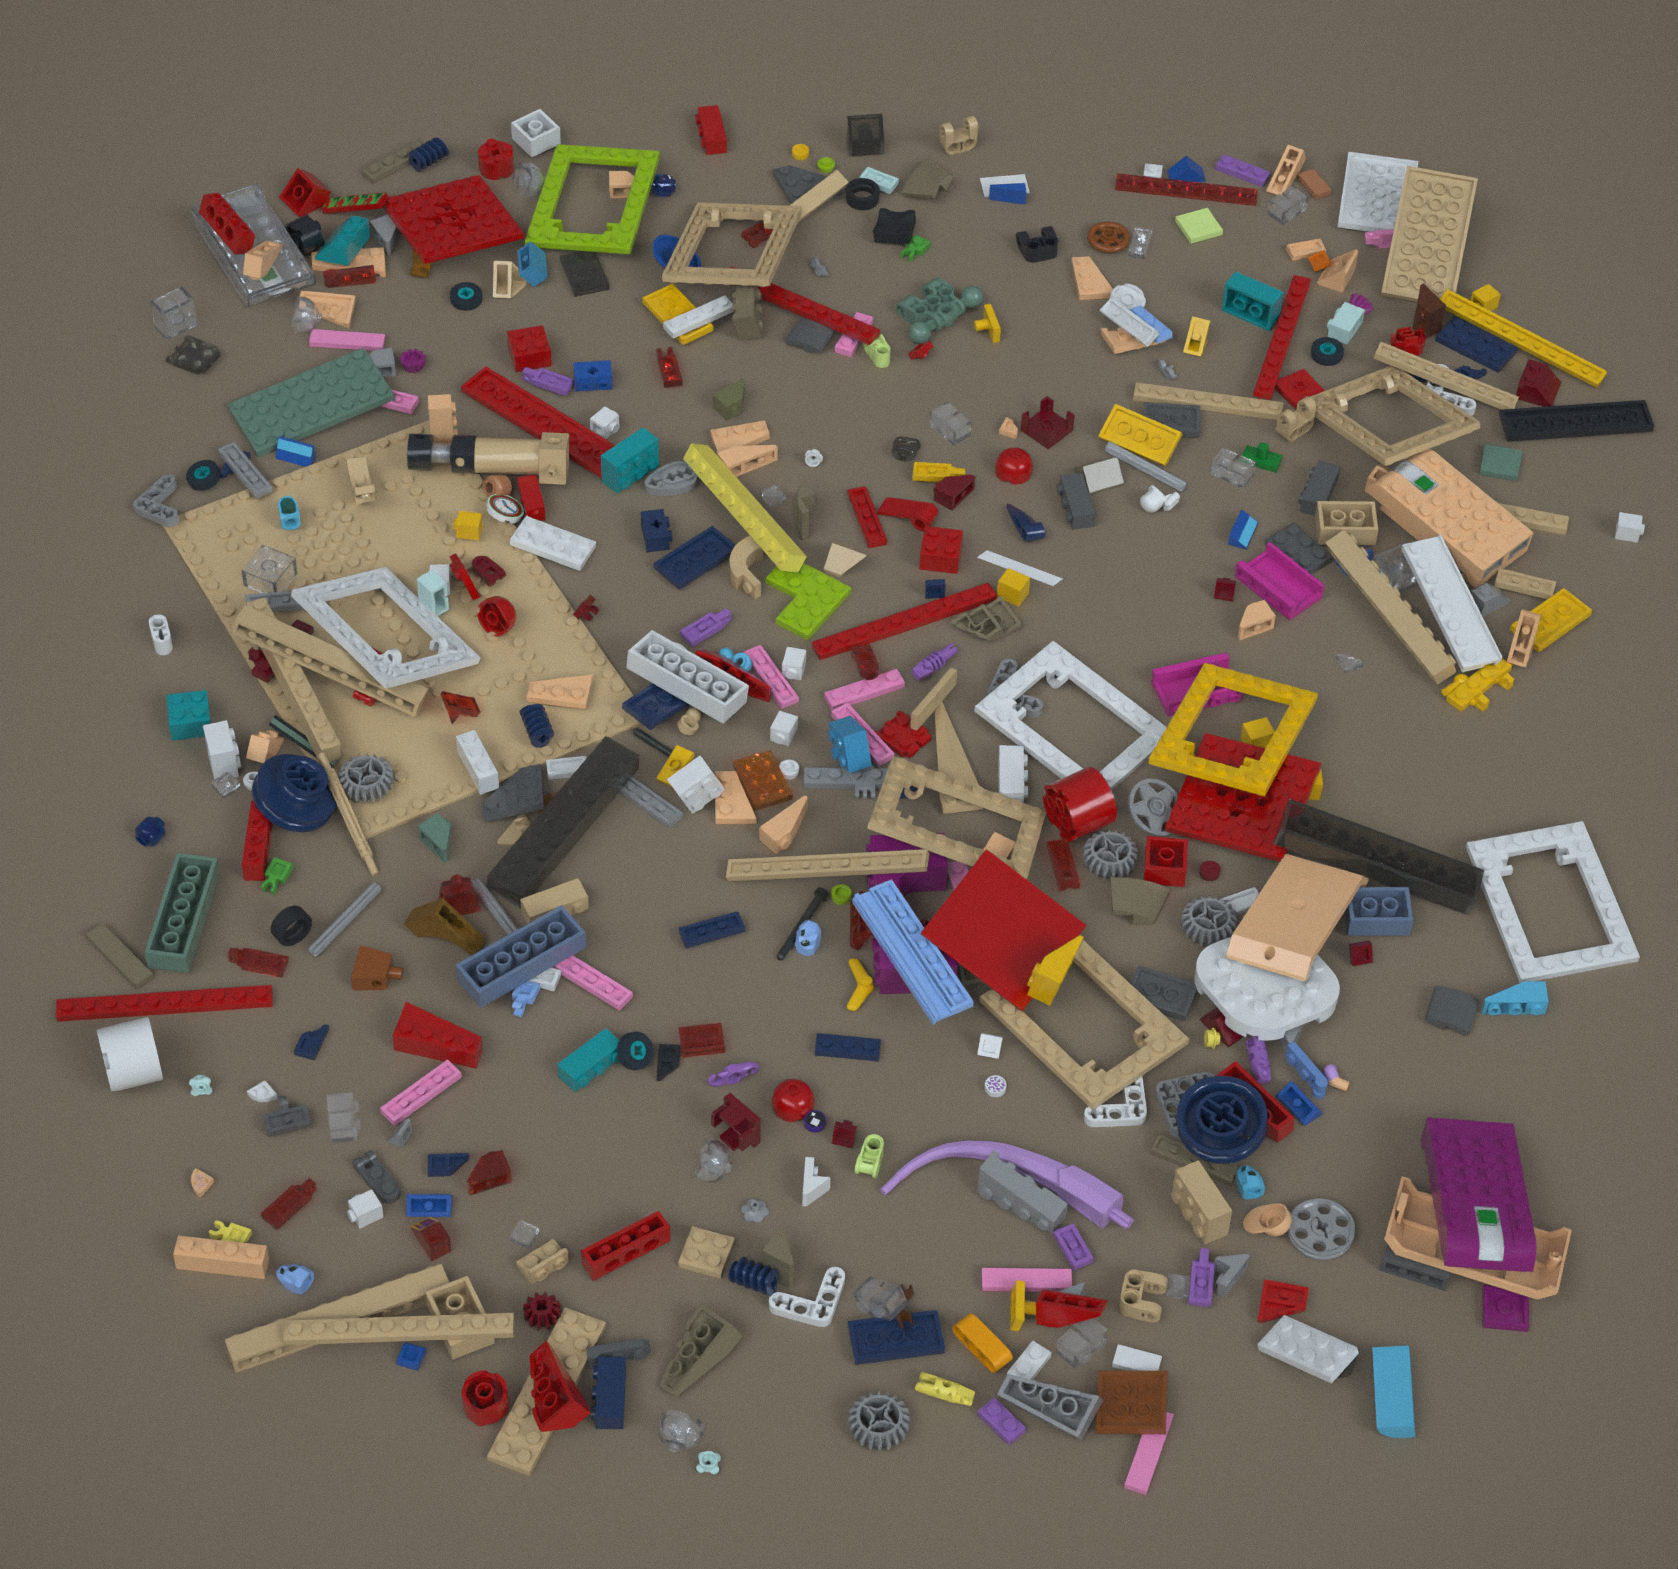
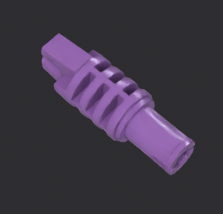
M949 643L942 650L932 652L912 669L911 674L918 681L932 675L946 664V660L958 653L957 648H952L954 645Z

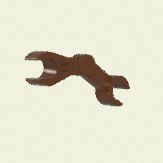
M903 1284L898 1287L897 1300L893 1304L894 1311L898 1315L899 1327L904 1329L902 1324L904 1321H910V1324L913 1325L911 1314L904 1310L905 1303L914 1295L911 1284L906 1291Z

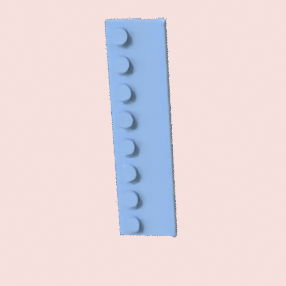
M892 879L869 888V891L866 893L854 895L852 898L853 905L932 1025L935 1022L973 1007L974 1001L939 949L920 934L924 929L923 925Z

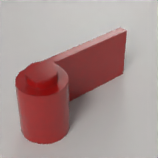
M887 497L877 510V515L910 519L913 527L921 532H924L925 526H931L939 514L937 507L933 503Z

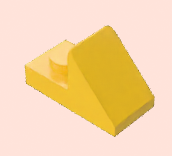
M1192 316L1184 353L1202 356L1208 341L1206 338L1211 321Z

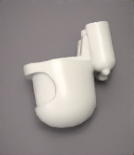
M1151 485L1148 488V492L1140 498V505L1148 513H1154L1162 506L1164 511H1170L1179 502L1180 495L1174 492L1164 496L1160 490Z

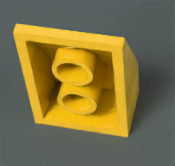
M1083 936L1076 937L1044 957L1041 964L1037 962L1027 984L1030 987L1027 995L1049 1006L1051 1005L1075 959L1084 938Z

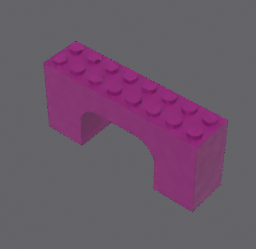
M870 835V844H866V852L922 850L920 847L886 835ZM928 851L927 872L867 874V885L869 888H872L892 879L903 897L913 892L946 891L947 857ZM871 932L873 936L872 952H874L875 986H879V994L911 993ZM939 949L957 976V962Z

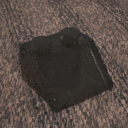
M882 113L847 116L846 144L849 157L884 154Z

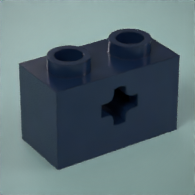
M664 510L641 511V528L646 553L669 550V542L673 540L671 530L667 529L670 528L669 517L665 516Z

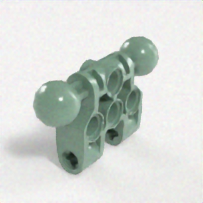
M936 277L922 286L921 290L925 299L921 300L913 295H909L898 302L895 308L902 318L912 324L908 330L910 340L916 344H921L930 339L932 330L938 332L942 327L952 326L954 320L965 313L966 307L971 309L979 307L983 302L984 296L979 287L971 285L962 291L961 299H958L954 296V287L941 278Z

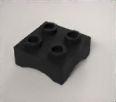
M880 208L878 220L873 229L874 242L910 244L916 223L915 210L894 212L886 208Z

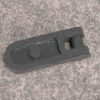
M372 1150L366 1152L362 1158L352 1160L355 1170L380 1201L391 1204L399 1199V1185L380 1163ZM370 1163L371 1167L366 1169L364 1166Z
M635 1339L589 1347L587 1350V1365L593 1370V1365L598 1366V1357H626V1361L634 1359L643 1360L651 1352L649 1341L646 1339Z

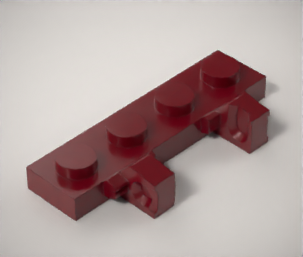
M298 619L291 625L310 635L314 632L313 626ZM251 647L248 651L249 660L255 664L251 674L269 683L275 674L264 653L260 649L256 650Z

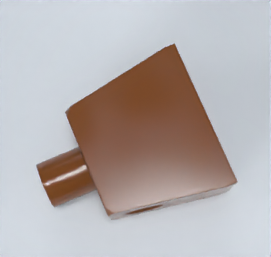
M365 946L359 947L351 975L353 990L388 989L390 979L402 980L403 967L393 966V958L390 953Z

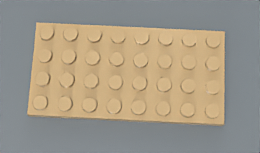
M1411 166L1406 167L1381 296L1417 302L1420 285L1423 283L1439 299H1441L1447 289L1456 293L1478 178Z

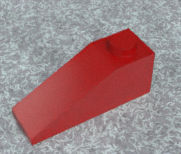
M1043 1289L1036 1300L1037 1325L1060 1328L1097 1318L1102 1315L1108 1300Z

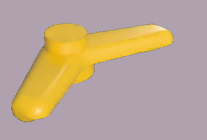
M851 958L848 963L856 979L857 987L846 1008L856 1011L868 995L874 991V982L858 959Z

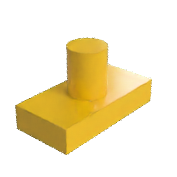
M985 304L983 319L974 321L975 331L988 330L992 342L996 343L1000 342L1001 328L992 305Z
M1016 1280L1011 1290L1010 1330L1019 1332L1024 1322L1025 1314L1036 1315V1302L1025 1300V1281Z

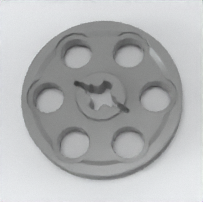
M1316 1198L1300 1203L1292 1211V1224L1288 1230V1236L1293 1246L1303 1255L1317 1260H1331L1342 1256L1351 1247L1355 1235V1223L1351 1214L1342 1205L1332 1200ZM1326 1207L1330 1212L1328 1214H1321L1318 1208ZM1305 1213L1309 1216V1219L1301 1220L1297 1215ZM1342 1219L1345 1220L1348 1225L1345 1227H1340L1336 1224V1221ZM1301 1231L1304 1232L1307 1235V1237L1305 1239H1299L1296 1237L1295 1233ZM1341 1238L1345 1241V1244L1340 1246L1335 1244L1333 1240ZM1315 1244H1321L1324 1246L1325 1250L1319 1252L1316 1251L1313 1248V1246Z

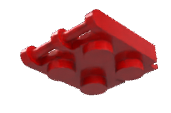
M900 710L891 721L884 723V727L879 731H875L885 744L902 758L904 756L908 758L914 756L920 750L919 748H923L931 741L932 737L929 734V730L923 725L917 731L911 729V717Z

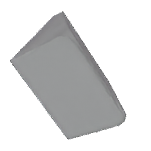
M407 1118L397 1126L388 1139L389 1143L400 1148L403 1147L412 1133L411 1119Z

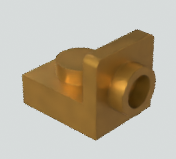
M412 250L413 266L410 275L428 278L433 267L432 262L423 264L415 251Z

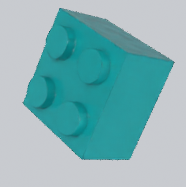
M207 690L166 695L172 741L205 737L203 725L211 724Z

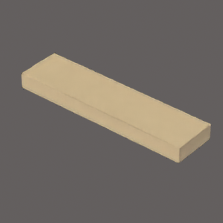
M838 170L834 171L790 205L802 206V214L798 223L848 185L849 182Z
M950 668L911 713V729L917 731L956 686V669Z

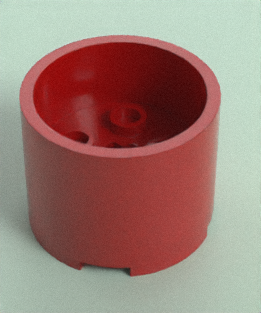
M1093 767L1082 769L1044 787L1046 795L1042 796L1045 812L1051 825L1055 824L1061 832L1059 833L1060 837L1066 842H1072L1114 823L1116 820L1117 809L1112 791L1102 774Z

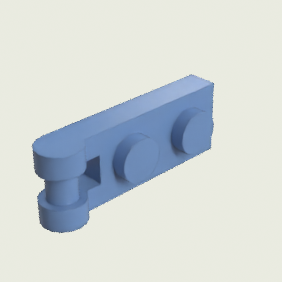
M1295 1041L1288 1044L1285 1055L1287 1063L1293 1066L1300 1078L1306 1081L1313 1089V1096L1316 1099H1323L1326 1095L1328 1080Z

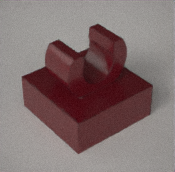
M1224 577L1223 579L1217 578L1214 598L1233 601L1236 581Z
M589 595L578 606L573 615L578 620L584 615V618L590 622L593 616L589 612H593L595 615L599 612L598 607L592 605L596 599Z
M1369 940L1349 944L1350 963L1352 966L1373 963L1372 943Z
M844 1120L843 1123L836 1121L832 1144L853 1149L857 1126L852 1125L853 1122Z

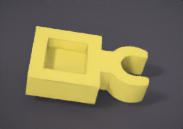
M221 1221L214 1222L215 1228L220 1229L219 1231L209 1230L210 1238L214 1240L221 1239L222 1241L247 1243L252 1235V1231L249 1228L230 1223L229 1227H225Z

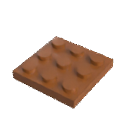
M1099 1371L1097 1396H1100L1103 1402L1096 1414V1434H1166L1168 1371Z

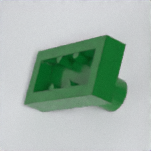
M1262 442L1258 444L1257 448L1246 445L1240 463L1277 473L1283 455L1270 452L1269 445Z

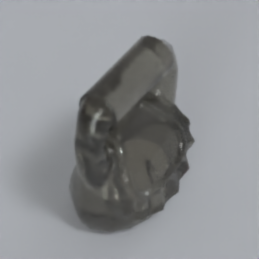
M899 436L893 441L892 455L900 461H911L915 459L921 444L916 438Z

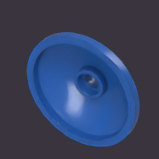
M660 235L652 243L653 255L664 269L679 241V238L671 235ZM696 252L688 267H701V261Z

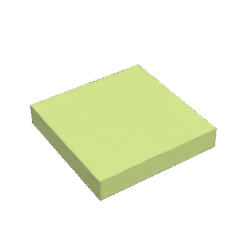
M1208 208L1175 217V222L1190 244L1223 235V229Z

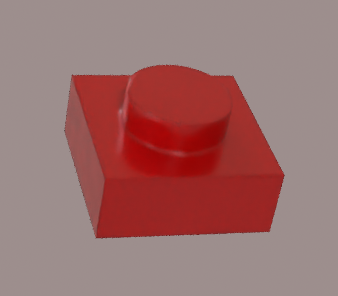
M930 341L921 343L912 349L908 355L911 360L916 358L923 359L929 354L928 351L933 348V345Z

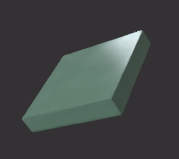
M1485 444L1479 474L1517 481L1523 451Z

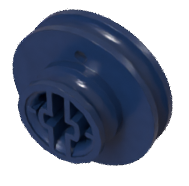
M281 754L269 758L260 767L252 784L254 803L263 816L273 824L293 832H310L321 828L327 823L337 805L328 786V774L316 760L307 756Z
M1214 1076L1203 1079L1193 1084L1180 1099L1177 1109L1179 1137L1188 1151L1204 1161L1216 1164H1230L1241 1161L1251 1156L1265 1139L1267 1132L1266 1104L1260 1093L1249 1083L1241 1079L1229 1076Z

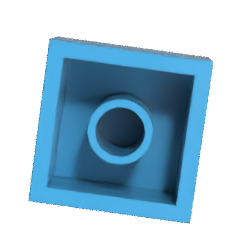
M852 716L829 722L827 734L833 746L831 749L833 759L837 760L840 766L844 767L849 773L872 766L866 730Z

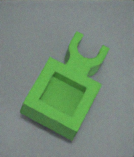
M916 234L911 238L910 244H906V248L901 251V258L908 255V261L911 262L915 255L921 256L930 248L931 242Z
M274 857L265 872V876L268 879L263 882L261 886L262 891L266 892L267 888L272 886L270 892L272 895H275L278 890V883H286L294 868L293 864Z

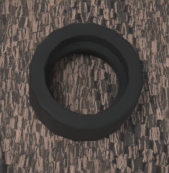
M854 179L846 187V202L851 208L856 210H870L879 203L880 188L871 179ZM859 191H865L871 193L872 195L868 197H858L854 195V193Z
M289 906L276 915L270 927L271 933L283 946L295 945L303 940L311 930L312 918L301 906ZM297 921V922L294 924V926H292L289 930H287V928H288L293 922Z

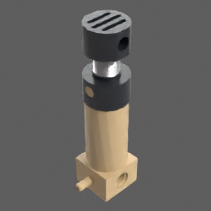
M542 432L541 440L453 435L450 444L434 443V436L432 434L410 433L407 447V466L409 470L432 471L433 463H449L452 473L536 474V476H539L540 484L566 485L569 470V433Z

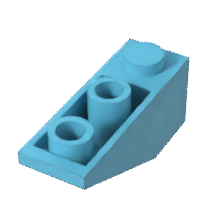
M1524 981L1484 999L1481 1012L1482 1014L1490 1015L1545 1014L1549 1003L1546 982Z

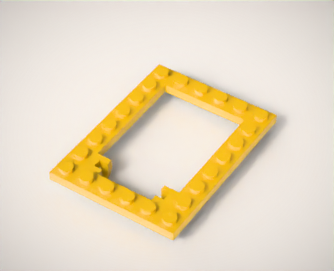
M1204 663L1151 753L1149 764L1265 796L1318 699V693ZM1216 686L1289 705L1259 761L1245 757L1243 765L1240 768H1235L1194 756L1195 743L1185 739Z

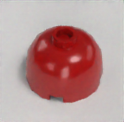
M1012 447L1003 450L996 460L995 473L1002 482L1006 480L1010 481L1012 485H1017L1030 479V475L1033 472V462L1031 456L1025 450Z
M493 596L485 599L478 605L480 612L477 613L480 625L487 633L494 632L496 633L494 636L498 637L506 634L514 627L517 619L516 610L508 599L501 596Z
M793 1078L782 1081L776 1086L771 1098V1104L777 1117L783 1121L796 1122V1120H804L805 1115L814 1109L815 1100L810 1086L802 1080Z

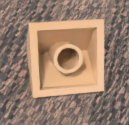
M1355 249L1330 259L1331 266L1323 270L1317 281L1318 285L1343 293L1355 272L1358 250Z

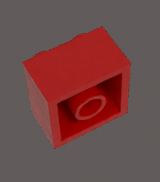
M543 325L507 331L508 350L515 372H522L525 367L539 369L552 366L551 349Z
M925 526L920 551L919 570L958 574L963 530Z
M1147 836L1143 880L1160 885L1184 887L1187 873L1188 839Z

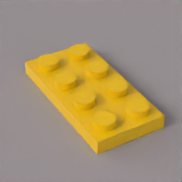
M673 283L642 297V303L662 324L696 308ZM711 323L705 324L676 337V339L682 345H685L712 332L713 325Z
M1115 404L1098 437L1101 440L1113 442L1131 453L1166 467L1183 434L1178 430Z
M1565 588L1561 589L1530 611L1541 615L1533 649L1539 653L1590 617L1593 610ZM1518 620L1510 626V631L1514 634Z

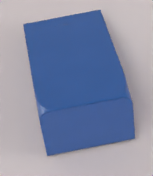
M1025 183L990 185L989 200L1026 204L1027 191Z

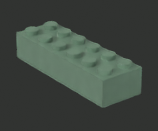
M176 854L144 952L148 968L189 973L220 876L218 858Z

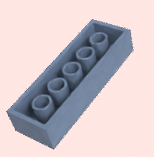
M561 905L456 964L457 981L481 1008L585 949L586 932Z

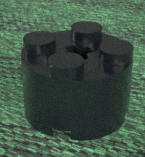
M307 214L287 223V226L284 227L288 244H293L295 248L292 250L299 257H303L325 244L320 233V223L317 220L314 221Z

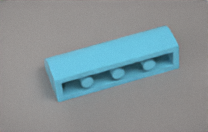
M1409 1345L1372 1347L1377 1430L1382 1435L1392 1438L1416 1437Z

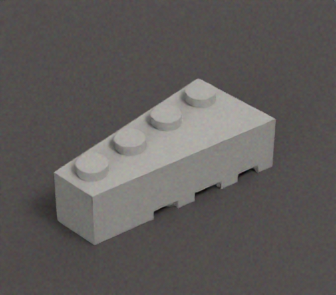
M993 1150L979 1168L977 1193L983 1198L990 1199L999 1204L1001 1208L1017 1214L1022 1220H1028L1037 1225L1040 1230L1053 1234L1067 1215L1068 1203L1046 1187L1040 1189L1032 1177L1028 1174L1027 1176H1022L1014 1170L1016 1168L1014 1164L1010 1161L1007 1164L998 1158L1000 1154Z
M1010 1374L1006 1376L997 1393L1006 1402L1081 1442L1103 1402L1101 1397L1097 1395H1090L1072 1389L1069 1390Z

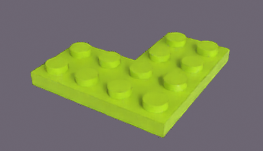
M803 563L799 572L781 571L776 566L765 578L766 584L794 598L776 617L775 624L806 640L813 636L852 592V587Z

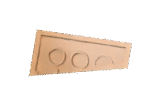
M384 247L361 249L349 266L315 260L318 252H311L313 270L328 272L343 270L348 274H353L354 271L363 272V275L371 276L373 273L379 274L380 277H386Z

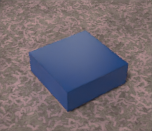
M404 1342L396 1360L397 1365L418 1371L426 1354V1348Z

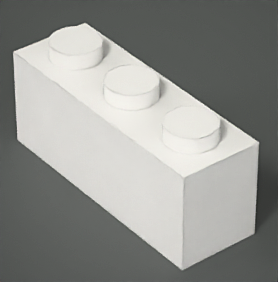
M472 730L456 736L457 752L479 794L498 789V772L476 731Z
M999 745L998 756L999 793L1008 798L1020 800L1022 803H1024V798H1028V786H1024V782L1028 781V770H1024V766H1027L1028 755L1024 754V746Z

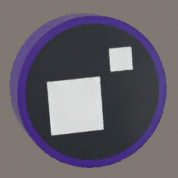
M809 1111L804 1117V1126L810 1132H820L826 1126V1117L821 1111Z

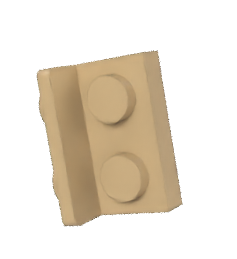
M552 1239L516 1261V1265L532 1285L537 1281L544 1280L553 1271L562 1269L569 1262L568 1250L566 1248L561 1249L556 1241Z

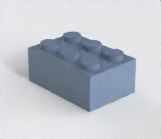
M1360 887L1345 910L1347 936H1410L1413 914L1409 887Z

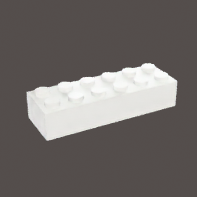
M653 630L628 650L627 669L723 724L747 702L749 685Z

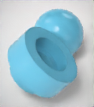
M722 648L719 651V654L724 655L737 665L738 661L742 659L743 663L739 666L746 671L751 669L752 660L747 654L737 653L734 655L733 651L729 648Z

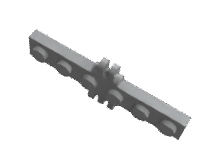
M875 765L852 773H849L845 768H804V788L855 789V798H859L860 792H863V798H867V792H871V798L875 799V789H881L888 768H875Z

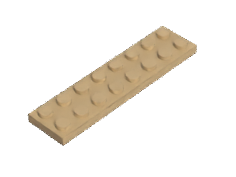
M565 1307L547 1341L577 1385L587 1366V1350L589 1347L597 1346L606 1329V1322ZM530 1375L487 1455L488 1461L528 1476L531 1475L553 1432H541L533 1417L532 1408L535 1407V1401L531 1395V1390L534 1389V1382Z

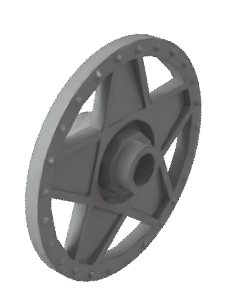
M1152 778L1141 780L1134 785L1129 793V813L1135 824L1145 833L1156 837L1171 835L1172 833L1166 831L1161 832L1163 823H1167L1172 812L1170 807L1172 799L1174 798L1176 802L1178 794L1170 785L1161 780ZM1149 784L1163 787L1164 790L1156 793ZM1137 789H1139L1142 801L1133 804L1134 795ZM1138 816L1147 819L1149 828L1141 822Z

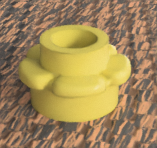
M1214 1028L1205 1030V1047L1214 1049L1216 1045L1220 1044V1033L1216 1032Z

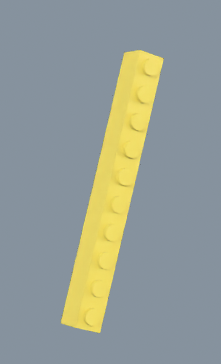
M691 443L683 458L684 461L781 571L799 572L807 556L708 445Z

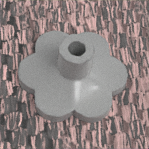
M750 1199L741 1208V1212L744 1214V1219L747 1222L761 1223L769 1215V1210L766 1208V1203L763 1200L756 1201L755 1199Z

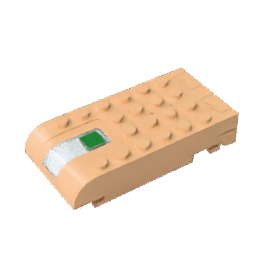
M1430 448L1424 452L1409 456V458L1370 484L1365 490L1382 504L1380 509L1418 541L1438 537L1441 534L1457 567L1463 572L1461 574L1463 579L1469 582L1475 589L1495 576L1499 568L1504 569L1527 552L1534 533Z

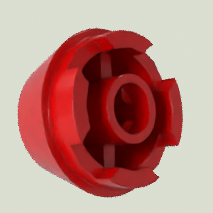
M1411 326L1396 329L1395 334L1391 333L1390 344L1393 347L1419 356L1423 353L1427 337L1424 335V329L1420 327L1418 330H1411Z

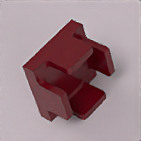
M731 1092L724 1097V1103L712 1112L711 1125L715 1128L724 1121L729 1126L720 1135V1140L731 1150L739 1149L744 1151L750 1145L755 1148L760 1144L761 1118Z

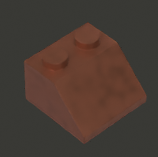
M1424 283L1420 285L1412 329L1418 330L1419 327L1424 329V335L1428 338L1441 331L1446 304Z

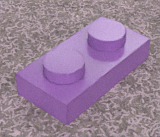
M1074 1223L1053 1232V1237L1073 1271L1093 1263L1094 1258Z
M995 1397L977 1412V1415L1007 1445H1011L1026 1432V1427Z

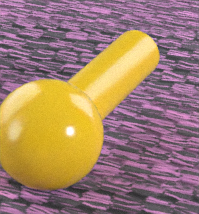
M1465 674L1456 675L1453 682L1443 688L1441 693L1444 696L1449 695L1466 681L1468 676Z

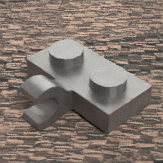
M286 1096L277 1097L280 1111L263 1114L268 1137L311 1127L307 1105L289 1108Z

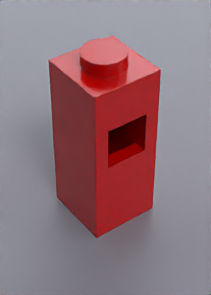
M536 474L517 477L518 492L525 517L528 516L539 521L546 520L545 506Z

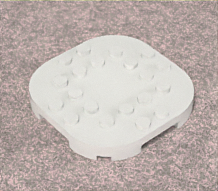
M1232 937L1209 945L1198 956L1194 974V982L1198 992L1201 995L1207 994L1226 1017L1225 1024L1234 1032L1244 1037L1249 1034L1251 1036H1259L1258 1040L1280 1039L1284 1037L1285 1031L1313 1020L1321 1023L1327 1020L1335 1011L1340 991L1339 982L1334 972L1318 954L1312 963L1309 977L1306 981L1226 958Z

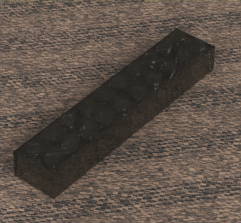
M605 736L487 875V888L521 909L520 899L535 894L639 769V755Z
M1292 799L1288 800L1282 812L1273 844L1362 875L1390 887H1409V893L1466 915L1470 914L1477 902L1484 870Z

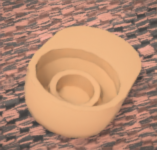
M1283 1204L1263 1205L1252 1209L1245 1216L1243 1227L1252 1234L1265 1232L1270 1236L1278 1237L1289 1230L1292 1224V1215Z

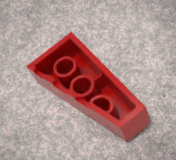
M408 1002L404 1005L392 1035L395 1051L444 1062L448 1059L453 1064L475 1069L483 1053L481 1036Z
M1236 1061L1216 1075L1241 1079L1249 1083L1260 1093L1267 1108V1137L1278 1143L1294 1131V1117Z

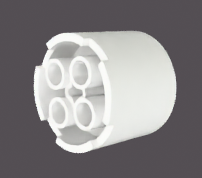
M148 1017L97 1030L111 1092L163 1080Z

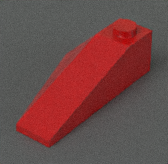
M706 649L695 652V655L749 685L747 696L766 702L770 701L771 687L724 655Z
M545 1341L529 1355L530 1376L534 1382V1389L531 1390V1395L535 1401V1407L532 1408L533 1417L541 1432L574 1428L591 1412L583 1395L548 1341Z

